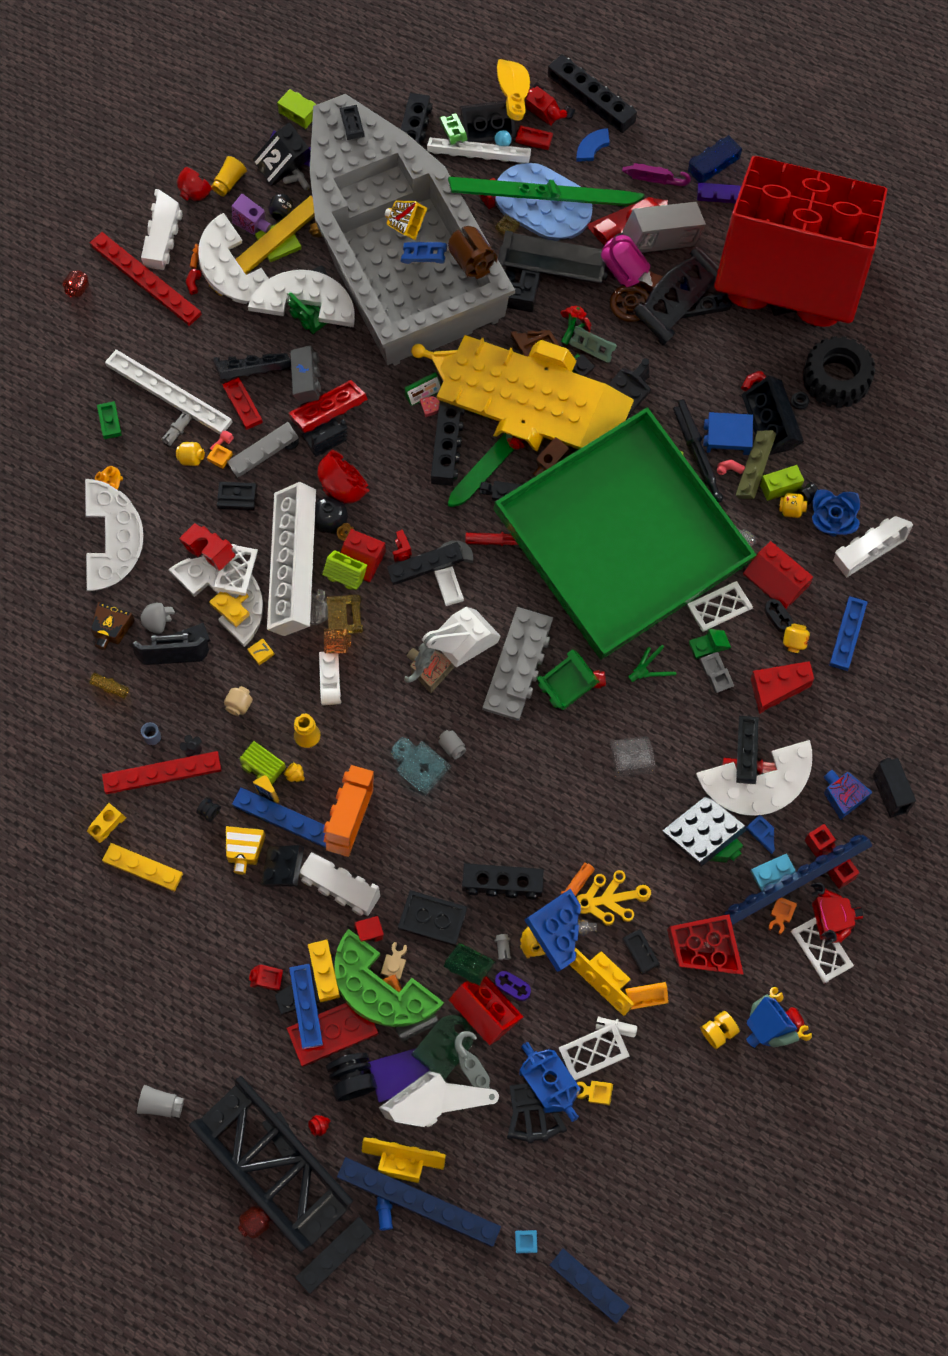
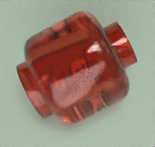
M76 270L69 272L62 285L68 296L80 297L88 288L89 281L85 273Z
M252 1206L239 1216L240 1225L238 1229L244 1237L248 1235L250 1238L256 1239L269 1229V1222L271 1220L260 1207Z

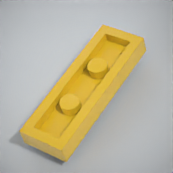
M328 940L308 944L320 1002L340 998Z

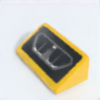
M266 775L253 781L260 795L277 804L280 800Z

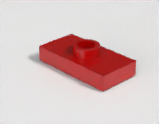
M520 125L516 136V143L549 150L553 133Z

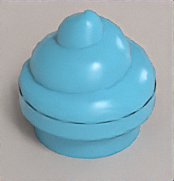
M499 131L496 133V145H510L512 138L509 132Z

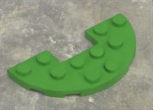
M350 929L344 934L335 957V977L343 999L358 1015L379 1025L402 1027L426 1020L444 1005L442 1000L413 978L409 980L400 992L396 991L369 970L372 964L379 958L380 953L365 941L361 942L359 936Z

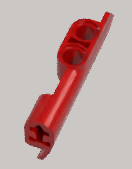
M647 197L644 200L587 225L588 229L605 246L615 235L623 232L633 209L668 205V200Z

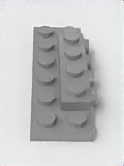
M517 607L482 710L517 721L520 720L526 699H530L533 692L531 687L532 681L536 682L539 671L536 670L537 666L543 663L545 655L542 653L543 648H547L549 645L550 637H548L553 617Z

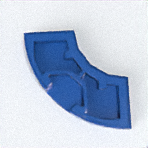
M608 128L594 131L582 140L577 150L576 162L594 161L596 152L603 147L609 146Z

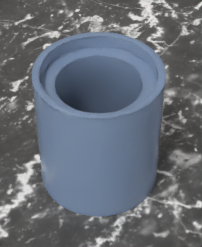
M149 722L142 726L141 734L144 741L149 745L157 744L161 739V733L157 725ZM150 731H155L153 736H147Z

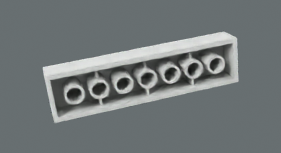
M301 482L274 493L267 630L282 636L310 627L316 489Z

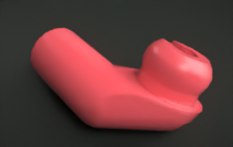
M726 460L717 465V473L720 475L726 474L728 470L742 474L745 466L734 460Z

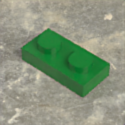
M115 401L98 404L97 408L103 438L109 439L122 436Z

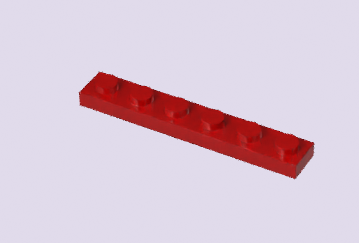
M215 751L102 774L105 794H111L220 772L222 770L219 753Z

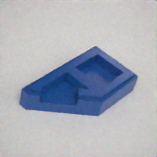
M758 815L746 827V830L773 854L775 851L774 827L761 815Z

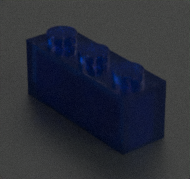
M729 135L724 139L721 138L715 145L706 148L703 153L694 156L689 161L688 172L699 183H705L739 160L742 148Z

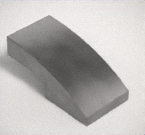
M718 652L699 659L716 693L734 686L728 669L724 668Z

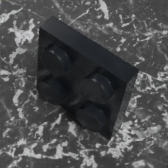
M300 845L268 846L261 885L265 887L297 886L304 847Z

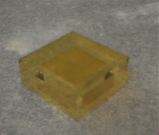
M505 214L495 226V230L505 235V230L514 233L520 227V223Z

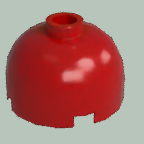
M185 167L177 179V187L181 192L180 196L186 201L189 199L201 201L208 196L212 187L205 179L202 180L198 177L199 173L189 167Z

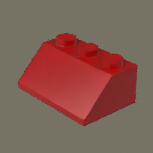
M772 541L756 555L743 573L770 598L779 600L785 609L810 586L813 579L810 573Z
M483 972L461 984L449 999L454 1008L463 1015L489 1046L499 1040L524 1017Z

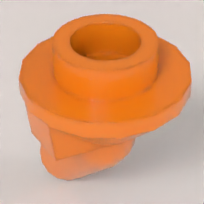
M197 243L193 249L194 253L190 262V268L195 269L197 268L199 258V245Z

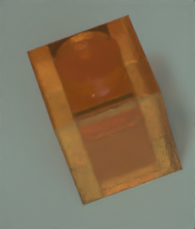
M347 629L324 630V653L348 652V647H351V635H348Z

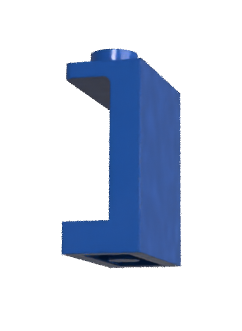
M709 412L708 419H704V430H707V435H704L703 446H707L706 453H710L712 448L743 450V455H749L753 447V415Z

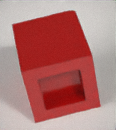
M378 916L354 923V930L357 931L361 942L374 939V942L383 940L384 933Z

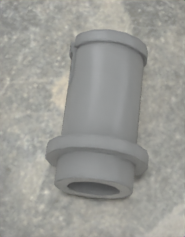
M508 934L496 935L494 941L497 943L498 960L511 959L510 938H508Z

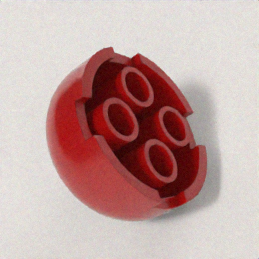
M331 450L320 461L317 469L323 491L326 495L332 496L342 503H355L370 491L368 488L366 489L368 484L352 464L350 465L346 460H342L344 458L343 455L335 450Z

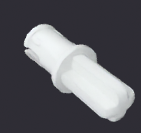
M600 1016L597 1018V1022L604 1023L605 1025L596 1024V1030L615 1022L621 1035L633 1038L636 1036V1025L619 1022V1019L615 1021Z

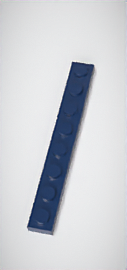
M864 835L854 836L847 844L839 845L831 853L817 857L815 862L801 866L792 875L783 876L780 879L781 881L776 884L767 885L760 893L749 895L744 902L730 906L724 914L730 915L733 925L873 845L870 839Z
M345 1157L337 1175V1179L487 1246L493 1247L501 1226Z

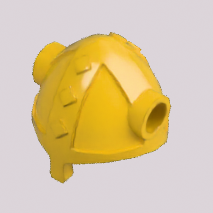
M527 927L522 932L520 947L526 958L546 954L530 928Z

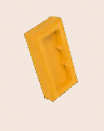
M666 982L625 989L626 996L634 1002L631 1009L668 1003Z

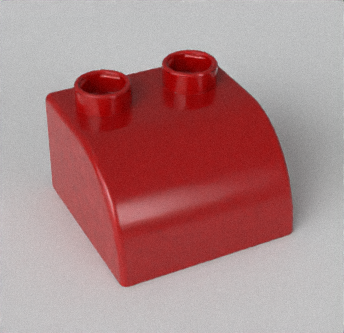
M752 156L731 215L714 285L715 289L719 292L727 293L731 302L743 308L761 309L771 304L795 310L803 321L814 326L828 327L836 324L837 321L848 324L852 323L875 252L888 191L887 188L764 157Z

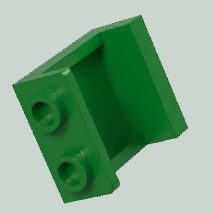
M573 649L567 653L569 657L545 676L537 678L540 682L538 684L540 689L550 695L549 701L555 708L558 707L562 710L566 709L600 682L580 654Z

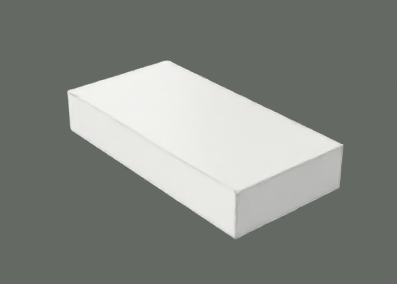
M453 566L435 571L445 606L464 601Z

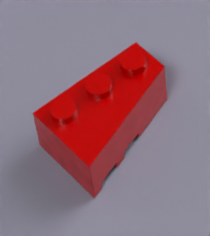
M810 661L753 671L751 683L759 714L811 687L814 675Z

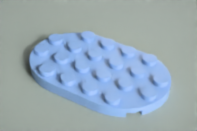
M522 163L512 166L498 178V181L547 184L549 180H554L560 186L580 187L553 170L537 163ZM496 196L495 198L496 205L504 216L547 240L559 241V239H572L578 236L587 228L592 217L591 203Z

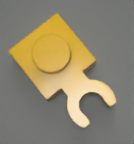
M591 1081V1086H587L584 1082H577L579 1087L584 1088L583 1093L577 1096L578 1099H584L588 1096L589 1103L610 1105L612 1083Z

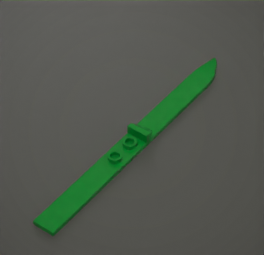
M448 177L451 193L630 206L639 202L645 196L644 193L622 190L560 186L554 180H549L547 184Z
M579 354L574 357L575 360L580 356ZM504 433L452 491L448 506H459L468 501L480 488L481 482H485L512 453L514 448L510 447L507 442L508 438H512L511 435Z

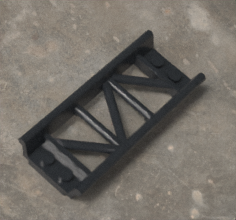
M242 1076L235 1080V1086L202 1118L194 1120L189 1124L192 1131L299 1253L309 1248L346 1213L353 1203L350 1196ZM253 1105L273 1128L241 1158L247 1110ZM238 1119L232 1155L218 1137ZM278 1135L297 1154L249 1163ZM295 1164L267 1192L248 1173ZM303 1169L297 1221L293 1224L272 1199ZM311 1172H313L326 1186L328 1191L306 1212Z

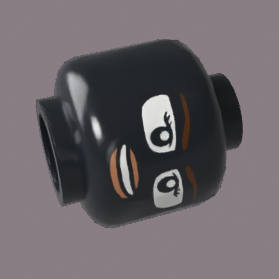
M286 194L273 196L268 208L271 217L281 221L292 211L293 202Z

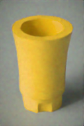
M227 156L220 172L214 179V183L211 186L212 190L224 197L247 172L246 167L236 158Z
M301 714L299 717H296L294 722L295 742L304 748L315 746L320 740V730L316 726L314 719L308 714Z

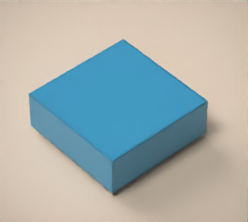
M537 1230L515 1231L516 1253H537Z

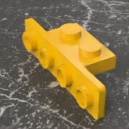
M575 948L576 959L569 965L617 1011L625 1016L634 1005V1002L621 989L631 979L602 951L589 961Z
M363 1138L362 1152L381 1156L378 1172L389 1177L419 1183L423 1166L444 1169L446 1155L440 1152L399 1145L395 1142L380 1141L376 1138Z

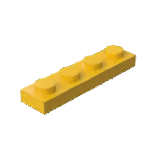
M113 843L110 844L102 859L106 864L174 892L183 876V873Z

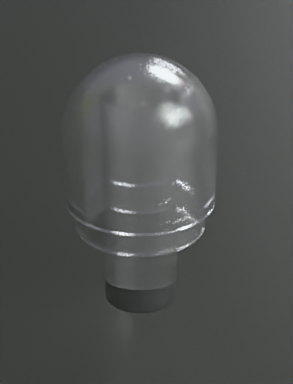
M736 527L750 547L754 546L756 543L755 536L748 530H740Z
M578 919V936H584L588 934V931H597V923H588V920Z

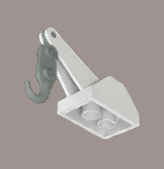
M465 607L453 614L438 630L430 631L422 638L424 643L420 645L418 656L415 658L416 670L410 677L405 676L404 681L406 683L413 682L423 673V670L430 665V659L435 649L440 650L455 667H458L497 644L500 635L477 610Z
M464 1031L455 1039V1049L458 1053L460 1067L472 1086L446 1083L439 1073L428 1071L379 1107L384 1117L398 1123L430 1127L437 1122V1117L441 1113L495 1104L499 1099V1094L496 1090L489 1087L490 1078L478 1058L467 1051L462 1045V1040L465 1037H471L473 1040H476L477 1037L474 1033Z

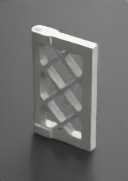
M232 544V550L236 553V556L231 561L240 558L243 564L235 567L230 561L228 564L232 567L231 570L225 573L223 572L224 568L221 571L218 570L213 590L246 596L258 549ZM243 555H251L250 560L246 561ZM247 567L246 575L242 576L238 570ZM236 572L240 578L231 582L227 576ZM225 578L228 584H220L221 579ZM243 581L242 588L235 587V584Z
M737 581L687 604L702 632L753 609L752 604ZM734 589L737 596L734 597L725 593ZM722 596L720 605L709 602L711 599ZM724 597L735 600L733 608L722 606ZM737 601L743 603L744 607L737 610L734 609ZM703 603L706 604L703 612L697 611L696 606ZM707 605L718 608L716 616L705 613ZM720 609L731 612L725 616L718 617ZM703 617L714 619V621L705 624Z
M813 918L792 929L791 933L815 968L822 982L827 983L854 965L840 943H832L835 951L824 948L825 939H823L821 947L810 944L811 935H819V932L813 931V926L817 924L816 918ZM803 931L809 932L807 943L804 942L799 933ZM809 947L820 950L818 960L815 959ZM823 951L834 953L832 964L821 961ZM837 955H840L845 963L841 967L835 965ZM820 964L832 967L831 972L825 975Z
M615 1022L559 1047L568 1071L574 1080H578L630 1057ZM612 1030L614 1035L612 1042L601 1038L602 1034ZM598 1038L593 1050L583 1046L584 1042ZM600 1040L611 1044L607 1056L596 1052ZM579 1046L575 1058L570 1057L567 1050ZM613 1046H618L621 1054L612 1058L609 1057ZM581 1048L592 1052L588 1064L577 1060ZM595 1053L606 1058L601 1063L594 1066L591 1065ZM576 1062L587 1066L585 1070L576 1073L574 1067Z

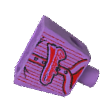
M241 194L232 205L233 224L253 235L259 230L265 233L270 230L272 224L265 220L264 209L244 194Z

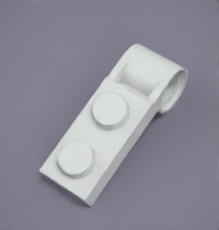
M319 652L321 704H341L339 654Z

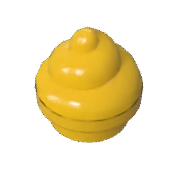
M293 762L284 772V775L287 776L286 779L290 782L304 781L302 766Z

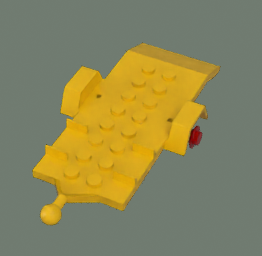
M464 335L458 350L431 352L426 350L422 344H415L411 349V353L415 358L426 357L432 359L443 381L437 394V400L499 421L493 436L497 437L501 433L511 435L512 438H508L507 442L514 449L524 448L522 441H527L533 450L538 451L543 437L550 440L557 437L565 445L579 450L623 423L634 402V399L605 383L573 373L572 370L576 360L567 348L544 340H540L533 345L528 357L513 352L511 347L507 350L485 342L484 338L478 340Z

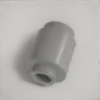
M446 730L439 736L440 740L438 743L449 757L458 759L466 752L465 744L453 730Z

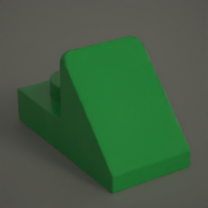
M709 629L707 635L689 640L695 660L731 648L724 630Z

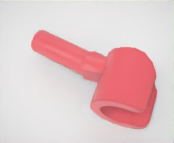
M223 431L216 443L221 445L225 441L230 444L234 437L228 431ZM215 443L213 446L210 447V450H211V451H212V449L214 448V446L216 445V443Z

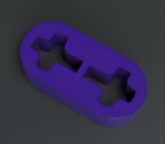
M501 971L496 975L495 985L499 990L518 1001H525L530 997L531 988L523 980L507 971ZM505 976H507L508 982L511 983L512 986L506 983L503 986L500 985L501 980L499 978H504ZM514 986L519 989L525 987L527 994L518 996V991L514 989Z

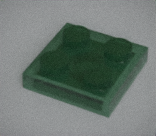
M459 943L447 958L443 967L480 986L492 969L495 961Z

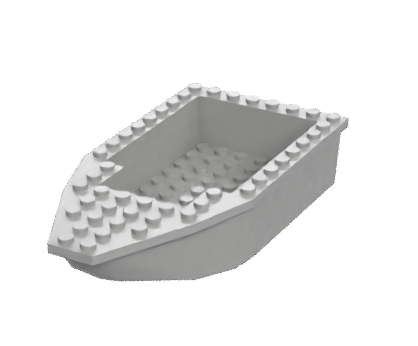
M343 94L313 106L310 179L315 222L325 239L334 265L387 365L393 363L395 366L400 364V360L412 356L411 349L415 344H422L426 350L431 351L460 339L464 335L472 334L473 330L486 324L492 323L493 325L498 323L500 318L505 317L508 298L515 294V289L498 259L497 263L494 261L489 269L490 273L479 279L467 277L451 255L448 247L444 253L445 262L443 264L436 262H411L410 264H405L401 262V256L404 254L403 245L406 242H444L448 245L452 234L458 229L462 233L461 228L465 226H473L481 232L484 238L485 236L461 194L451 193L448 177L451 176L445 166L407 133L347 94ZM357 105L365 137L347 140L340 108ZM396 200L416 201L427 207L416 240L401 234L387 225L388 219L385 217V211L388 208H392Z

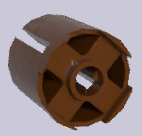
M473 226L462 227V233L458 229L448 241L449 251L467 277L482 278L490 273L489 269L494 261L497 263L498 257L477 228Z

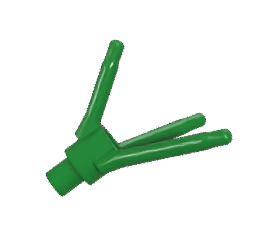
M661 645L648 659L651 648H647L640 663L633 670L634 672L628 676L632 682L642 677L672 676L677 674L676 672H648L646 669L662 651L664 645Z

